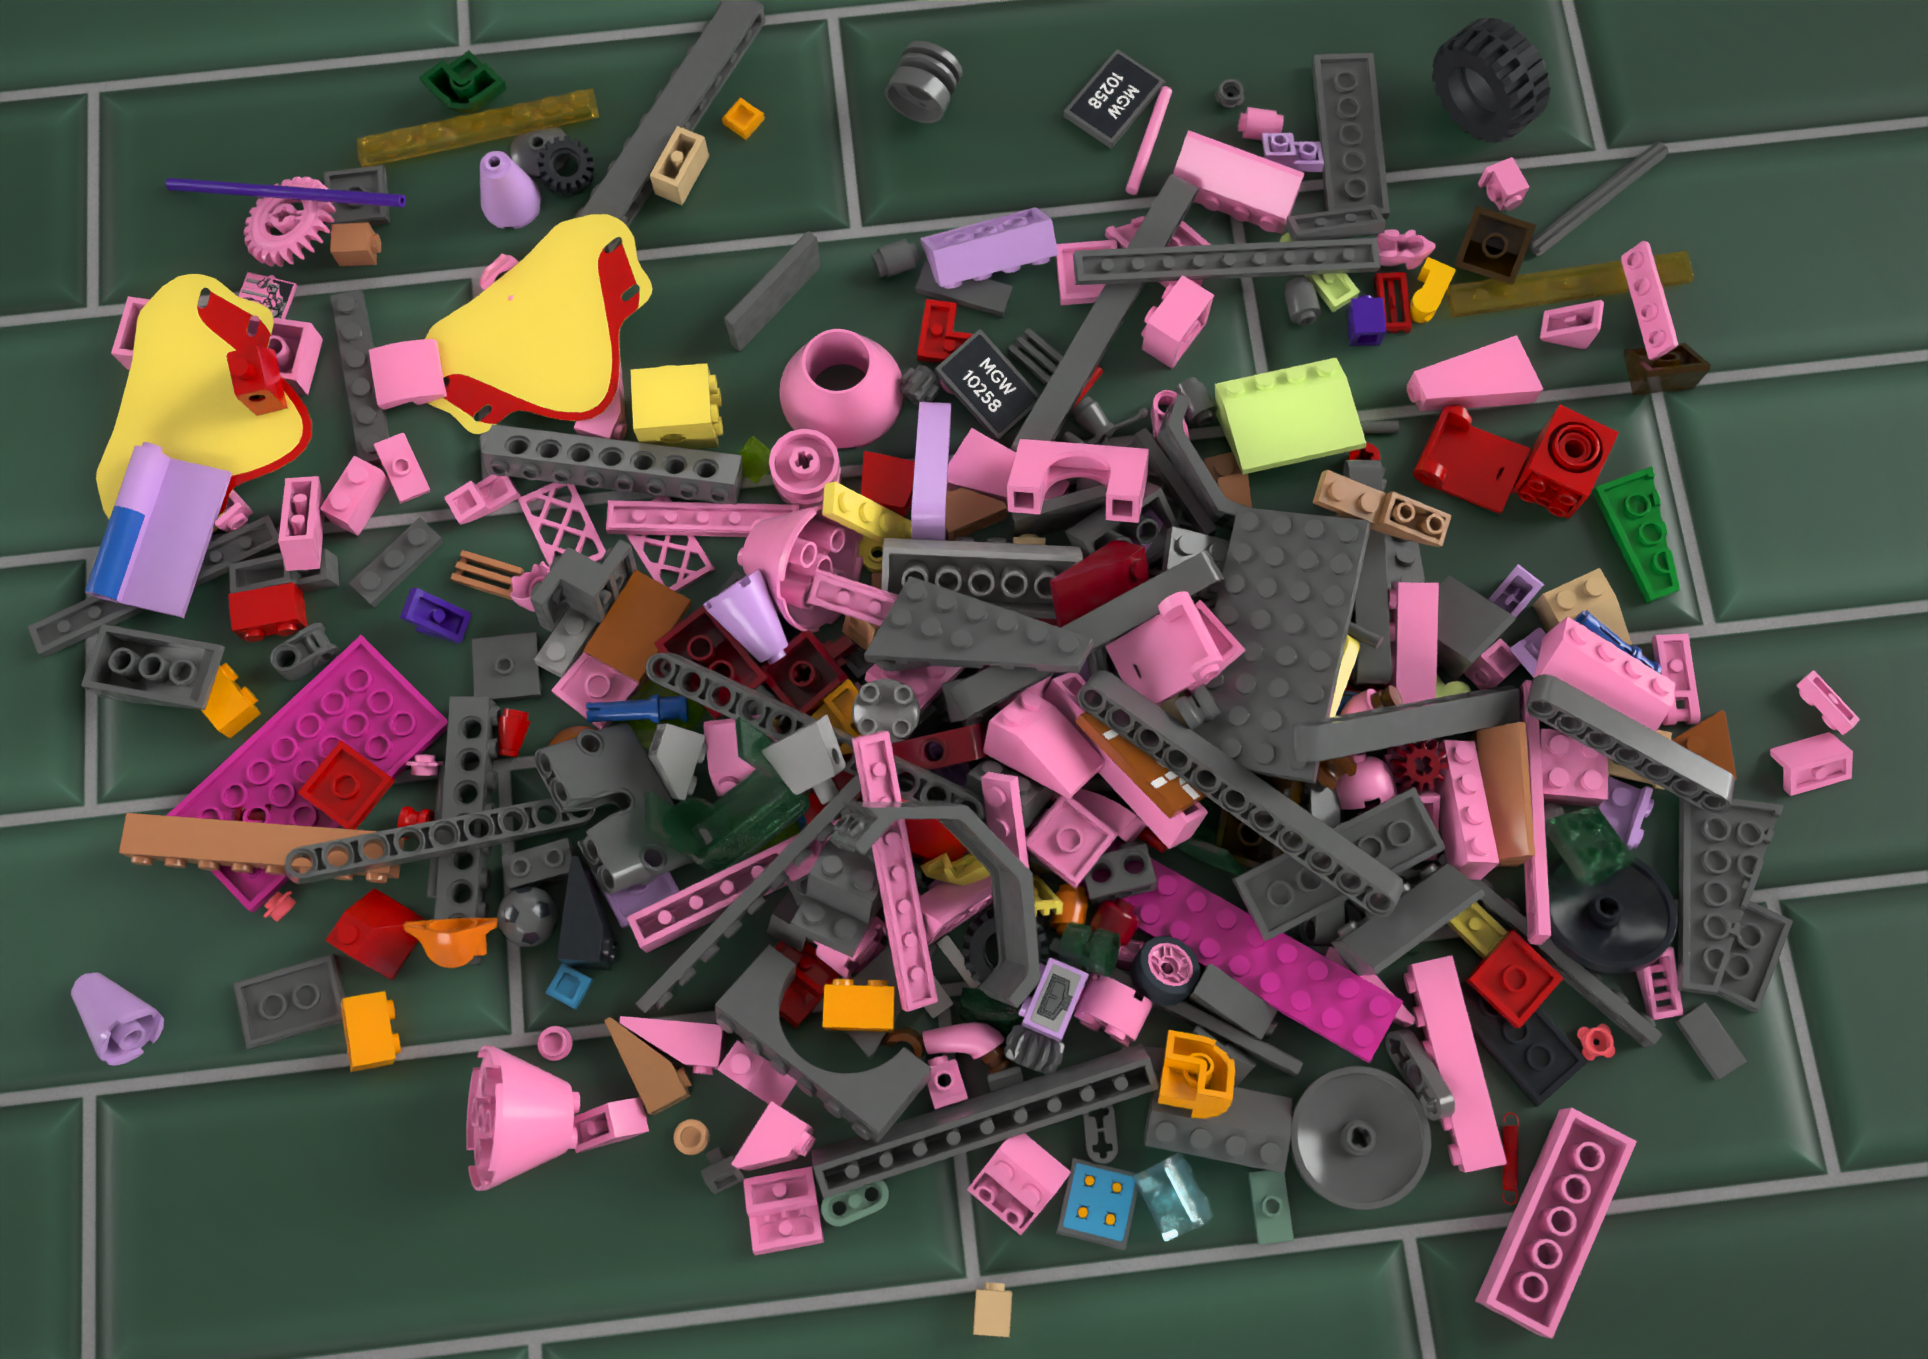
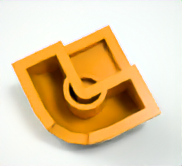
M1169 1030L1162 1065L1158 1103L1192 1109L1191 1118L1205 1119L1221 1115L1228 1110L1233 1099L1234 1059L1230 1060L1227 1053L1215 1045L1216 1040Z

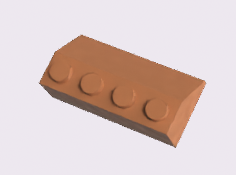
M1525 722L1476 730L1466 740L1475 742L1499 858V864L1496 867H1518L1535 856Z

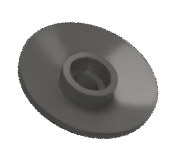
M536 123L523 128L513 139L510 150L511 158L529 177L541 178L537 159L540 158V149L543 148L545 150V143L547 141H550L552 144L554 143V138L558 136L560 141H563L564 136L567 135L559 127L552 124ZM543 143L540 147H534L537 144ZM561 157L556 161L554 165L556 173L566 166L570 157Z

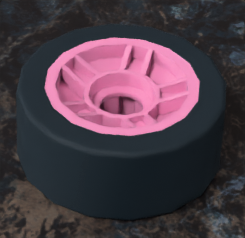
M1159 936L1147 941L1136 954L1131 963V977L1134 986L1141 995L1151 1000L1152 1003L1163 1006L1176 1005L1184 1000L1195 988L1200 979V965L1196 955L1188 945L1176 938Z

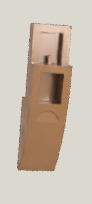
M1329 470L1321 473L1313 499V504L1336 512L1337 517L1369 520L1371 530L1435 547L1443 546L1452 516L1398 493L1390 492L1386 494Z

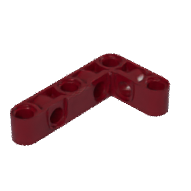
M989 721L892 743L893 755L925 770L988 757L983 749ZM934 741L938 742L943 748V756L940 760L933 759L929 753L930 744ZM853 752L843 754V759L849 762L853 757ZM842 770L832 777L836 788L842 790L855 776ZM905 771L901 776L909 775L911 773Z

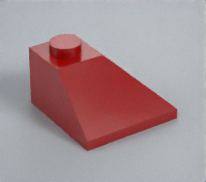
M374 888L343 913L325 941L376 972L393 980L419 942L417 938L404 930L405 922L423 921L426 919Z

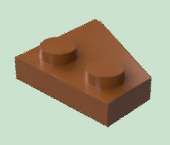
M1723 709L1672 739L1673 742L1730 772L1735 780H1737L1726 713Z

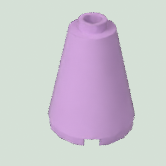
M501 151L487 153L480 162V202L484 215L489 222L503 229L504 227L518 229L530 224L537 217L541 209L540 203L542 198L539 187L507 154Z
M760 569L723 590L718 596H714L703 604L705 609L760 663L767 660L769 665L786 655L783 649L788 646V642Z
M101 973L84 974L75 981L71 990V996L95 1052L102 1061L104 1060L113 1066L127 1063L144 1053L141 1047L149 1040L154 1044L164 1028V1018L157 1009Z

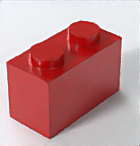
M293 582L228 594L232 631L245 641L257 642L263 640L265 636L274 634L290 636L296 634L297 630L307 627L304 592Z

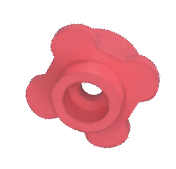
M278 891L264 905L268 911L263 917H271L276 922L281 920L297 903L290 897L292 892L287 891L283 895Z
M1599 1024L1596 1028L1589 1029L1584 1026L1578 1029L1577 1037L1581 1040L1583 1047L1581 1054L1588 1061L1594 1060L1597 1056L1610 1058L1615 1054L1614 1040L1608 1025ZM1594 1039H1597L1599 1041L1598 1045H1594Z

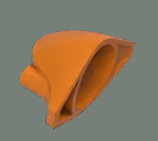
M498 918L405 922L404 930L420 941L432 962L445 968H456L467 964L474 955L481 956L487 954L486 934L496 928Z

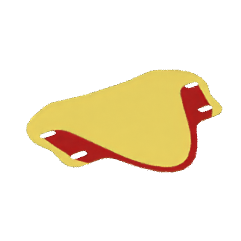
M591 214L563 221L556 225L524 259L480 295L435 323L425 339H435L437 341L443 378L448 377L450 383L445 387L447 397L428 402V404L450 413L466 430L473 434H482L489 431L492 424H498L507 415L518 410L569 421L592 419L602 414L612 403L618 388L620 373V327L625 319L649 300L652 294V284L638 262L634 236L629 228L621 220L608 214ZM617 237L622 238L621 245L612 252L606 253L604 251L605 246ZM633 285L640 287L639 292L627 301L622 300V294ZM513 295V299L509 300L508 298ZM490 405L492 407V411L482 420H474V415L484 406Z
M187 274L178 276L162 286L141 309L137 318L132 364L113 433L96 472V482L102 507L108 519H110L134 447L137 445L142 446L143 442L153 443L162 447V453L172 459L222 469L232 473L218 518L225 513L229 494L236 486L294 461L306 449L312 438V421L307 407L282 376L281 380L287 409L256 416L234 394L226 355L228 352L259 345L268 348L274 320L271 311L267 307L236 296L215 278L200 274ZM208 288L210 290L208 304L206 308L201 309L198 307L200 293L202 289ZM252 316H258L259 325L255 336L250 337L247 334L249 321ZM216 525L214 527L213 532H215L218 529Z

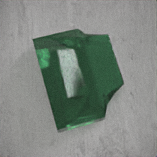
M962 987L959 1017L964 1023H984L997 1029L1005 1038L1001 1046L1006 1047L1005 1042L1013 1026L1022 1025L1024 1020L1023 1016L1018 1015L1023 1002L1016 1008L988 997L981 989Z

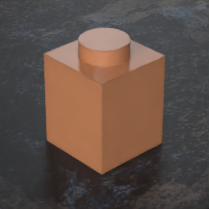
M369 223L331 224L330 252L340 267L377 264V253L381 252V240L379 235L374 233Z

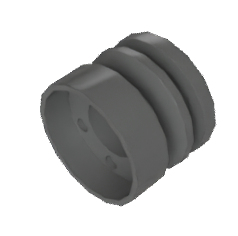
M927 41L908 43L897 64V69H895L885 89L886 99L894 109L911 120L929 124L939 122L950 102V96L956 90L957 84L962 77V67L949 51Z

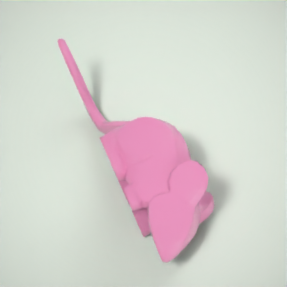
M1385 230L1384 233H1378L1377 235L1380 265L1396 266L1405 263L1407 269L1411 270L1417 268L1435 249V243L1421 235H1416L1415 230H1409L1405 234H1399L1397 230Z

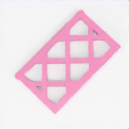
M553 482L518 498L549 567L553 562L555 554L562 555L565 549L559 548L564 532L580 537L575 549L579 553H581L586 539L594 541L599 553L588 558L595 562L602 561L606 552L575 485ZM568 486L572 494L570 503L554 498L558 489ZM536 499L545 502L539 517L532 515L527 505ZM551 504L567 509L561 524L545 519ZM573 511L581 513L586 524L583 531L567 526ZM543 525L558 529L553 545L545 543L540 533Z
M658 496L652 500L672 502L669 496ZM626 534L654 580L664 585L660 578L662 571L679 574L677 583L669 587L676 592L715 571L695 536L687 535L689 539L688 544L683 546L670 543L672 535H666L665 540L660 541L647 538L648 535L636 536ZM645 544L662 547L658 563L650 562L643 551ZM668 549L685 552L681 568L664 565ZM690 555H699L705 567L698 571L687 570Z

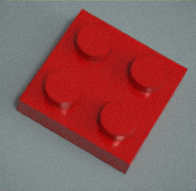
M340 740L298 791V794L345 829L356 830L396 780Z
M1509 930L1465 981L1514 1028H1521L1563 980V977L1514 930Z

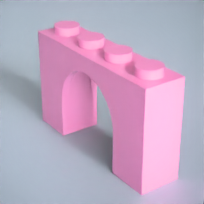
M1020 439L1007 484L1008 512L1040 515L1045 494L1049 487L1058 481L1078 477L1095 480L1107 488L1106 520L1139 523L1148 477L1149 449Z

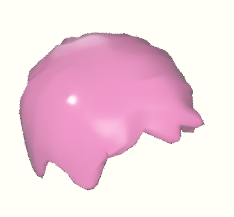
M542 561L539 565L534 564L531 572L523 573L520 577H512L513 592L510 595L520 607L535 612L530 600L531 592L537 582L545 579L550 572V567Z

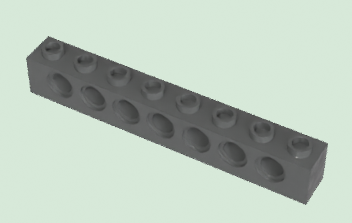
M493 424L482 451L487 474L557 482L559 484L581 485L591 488L613 489L622 492L645 493L654 496L677 497L686 500L709 501L717 504L736 505L744 477L742 455Z
M450 696L441 819L495 809L494 803H491L492 790H496L497 773L493 771L494 758H498L499 748L498 739L495 738L496 726H498V716H501V709L497 707V704L490 696ZM481 726L480 735L474 739H469V731L473 727ZM473 758H479L478 767L473 771H466L467 763ZM471 790H477V798L472 803L465 804V795ZM475 823V830L471 835L476 838H482L487 835L486 828L482 824ZM441 830L440 844H450L453 841L452 835L446 830ZM493 846L439 856L434 919L489 918L488 902H485V889H489L491 885V871L487 869V857L492 855ZM472 855V865L468 869L461 870L460 861L462 858ZM465 888H470L471 896L469 900L459 904L457 900L459 892ZM474 955L472 960L465 965H481V956Z

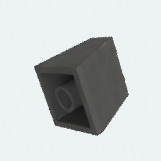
M1449 575L1442 583L1437 580L1433 582L1439 583L1437 664L1457 681L1475 660L1507 630L1516 618Z

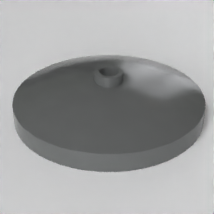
M1351 1066L1324 1074L1304 1090L1292 1111L1289 1146L1292 1159L1299 1174L1319 1196L1344 1208L1371 1210L1386 1207L1401 1200L1418 1184L1428 1165L1431 1151V1132L1421 1103L1404 1083L1391 1074L1375 1068ZM1353 1132L1360 1134V1144L1354 1145L1351 1142Z

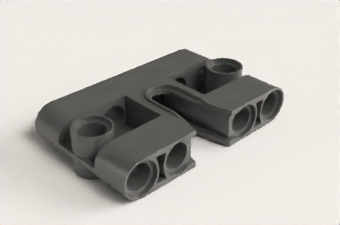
M622 722L597 731L584 729L575 738L536 751L535 764L560 813L590 810L610 803L615 804L620 809L619 812L609 815L587 831L588 836L577 843L596 880L606 894L611 895L636 884H650L657 876L697 860L698 849L696 843L630 725Z

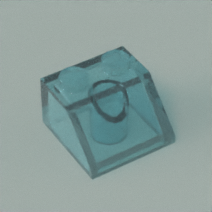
M1180 1152L1132 1176L1165 1241L1201 1227L1214 1216L1209 1208L1207 1197L1200 1191L1192 1175L1189 1163L1184 1160Z

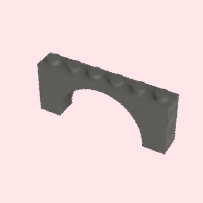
M768 945L715 1004L716 1022L726 1032L730 1034L735 1032L742 1037L744 1045L751 1052L757 1055L761 1052L770 1059V1065L778 1073L784 1076L788 1073L798 1081L797 1086L810 1097L816 1095L825 1102L824 1107L836 1118H841L842 1116L853 1124L851 1127L857 1135L865 1140L871 1138L878 1144L928 1083L932 1068L905 1047L886 1063L859 1073L830 1072L805 1061L793 1050L786 1040L779 1020V1011L783 997L790 984L796 978V964L771 945Z

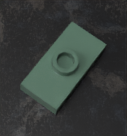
M1270 1170L1248 1172L1257 1244L1294 1241L1285 1174Z

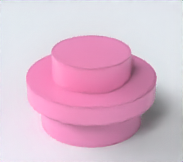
M551 1026L545 1029L538 1038L540 1054L550 1061L564 1059L568 1056L573 1046L571 1034L560 1026Z

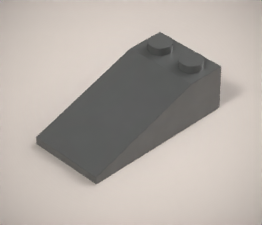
M102 624L81 686L103 698L131 703L205 710L225 647L212 643Z

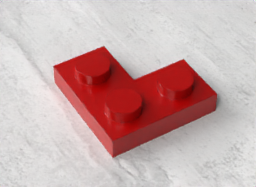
M926 299L917 351L918 361L941 364L973 335L953 331L957 303Z

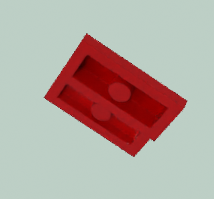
M780 941L774 948L796 964V978L790 984L783 997L779 1015L797 1029L823 999L824 984L833 985V979H838L841 975L816 955V949L809 943L800 953Z

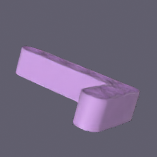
M919 402L912 496V539L945 540L951 403Z

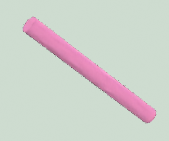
M1163 86L1160 89L1126 187V192L1136 195L1140 187L1172 94V89Z

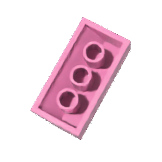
M1189 130L1173 174L1199 187L1194 202L1202 204L1208 210L1220 211L1231 215L1238 221H1247L1260 226L1265 231L1280 234L1283 233L1287 217L1290 216L1304 176V173Z
M1566 617L1542 637L1534 678L1543 674L1555 676L1656 732L1672 708L1675 691L1674 682L1569 617Z

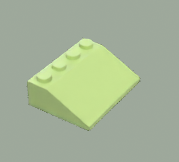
M1337 358L1215 384V404L1217 406L1215 414L1242 475L1366 448V440L1348 380Z

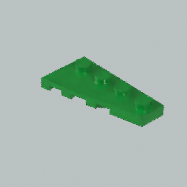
M1653 466L1596 486L1592 490L1647 604L1673 595L1680 590L1672 550L1668 548L1666 539L1668 534L1666 522L1662 521L1660 512V495L1654 485L1653 478L1655 473Z

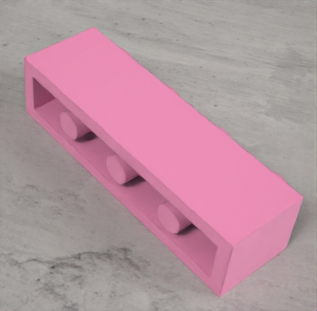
M1443 740L1436 750H1446L1447 755L1439 761L1448 763L1449 769L1439 770V774L1445 777V781L1440 782L1434 779L1435 789L1433 791L1440 795L1439 825L1442 840L1446 847L1444 850L1446 861L1470 880H1481L1499 864V858L1475 742Z

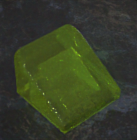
M752 435L738 455H742L744 475L757 484L770 471L769 459L771 450Z

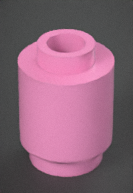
M1248 107L1246 113H1240L1238 131L1243 132V138L1262 141V133L1282 132L1284 115H1279L1277 111Z

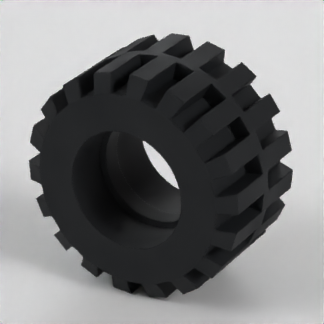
M994 905L988 907L983 913L977 914L973 922H970L962 948L966 970L970 971L971 978L975 982L978 981L981 984L997 966L988 959L985 952L987 939L996 932ZM1036 919L1039 964L1046 965L1048 956L1047 935L1041 922H1038Z

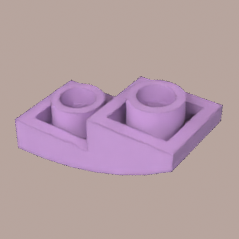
M1262 133L1265 159L1298 171H1323L1324 160L1321 142H1294L1293 133Z

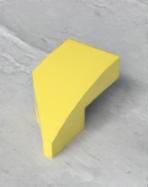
M944 853L921 865L927 877L960 886L968 885L990 876L988 870L971 853L954 862H951L947 853Z

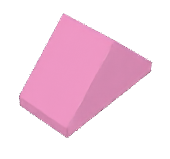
M1597 300L1544 311L1540 339L1544 342L1587 350L1600 331L1604 302Z

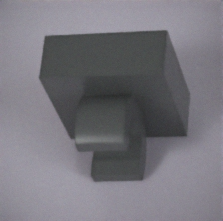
M719 1147L706 1153L711 1166L701 1170V1174L705 1184L714 1195L746 1179L742 1169L736 1168L731 1164L735 1159L733 1155L725 1158Z

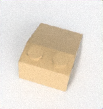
M1600 568L1543 593L1532 605L1547 633L1566 617L1574 620L1579 613L1588 610L1625 643L1632 645L1617 597Z

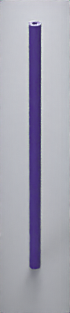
M167 178L165 182L166 188L173 191L404 207L406 205V198L402 194Z

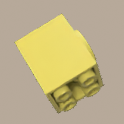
M707 363L631 369L633 429L639 443L687 449L718 447V436H723L722 417H719L718 409L722 405L721 392L717 386L716 375L710 374Z

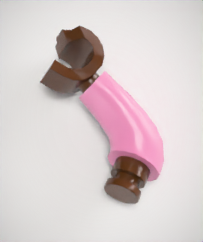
M1392 685L1386 687L1385 692L1383 690L1376 692L1373 689H1368L1353 696L1347 702L1340 715L1403 704L1398 690ZM1356 754L1320 761L1316 777L1317 781L1323 787L1327 786L1332 791L1342 775L1347 773L1350 777L1356 774L1357 764L1354 761Z
M971 1022L922 1031V1035L913 1028L901 1027L895 1029L894 1032H889L882 1045L893 1047L899 1041L909 1042L913 1046L914 1055L919 1059L922 1053L926 1051L928 1054L966 1053L971 1055L973 1059L980 1058L984 1065L988 1064L990 1066L987 1070L989 1074L999 1072L1011 1063L1008 1057L1004 1058L1002 1055L1004 1049L1001 1043L1005 1040L1003 1035L997 1029L984 1023Z

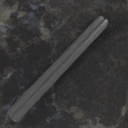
M1662 142L1653 144L1533 238L1528 246L1529 251L1534 256L1542 255L1664 159L1668 153V148Z

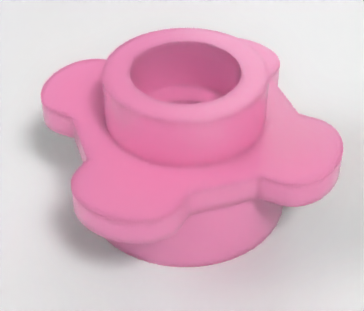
M416 754L415 760L406 761V765H411V775L436 776L438 775L439 765H444V761H435V755Z

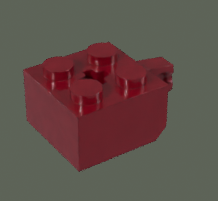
M807 630L788 643V646L783 649L786 653L784 657L771 665L766 661L759 668L768 677L766 683L783 704L812 716L825 703L823 701L825 697L847 679L852 681L843 668L848 664L845 658L857 647L846 634L833 644L829 640L822 644L812 631ZM808 672L810 679L804 682L803 675Z

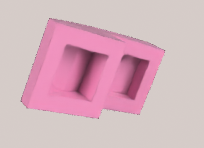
M491 474L477 484L469 481L444 498L458 523L462 525L504 507L521 497L509 476Z

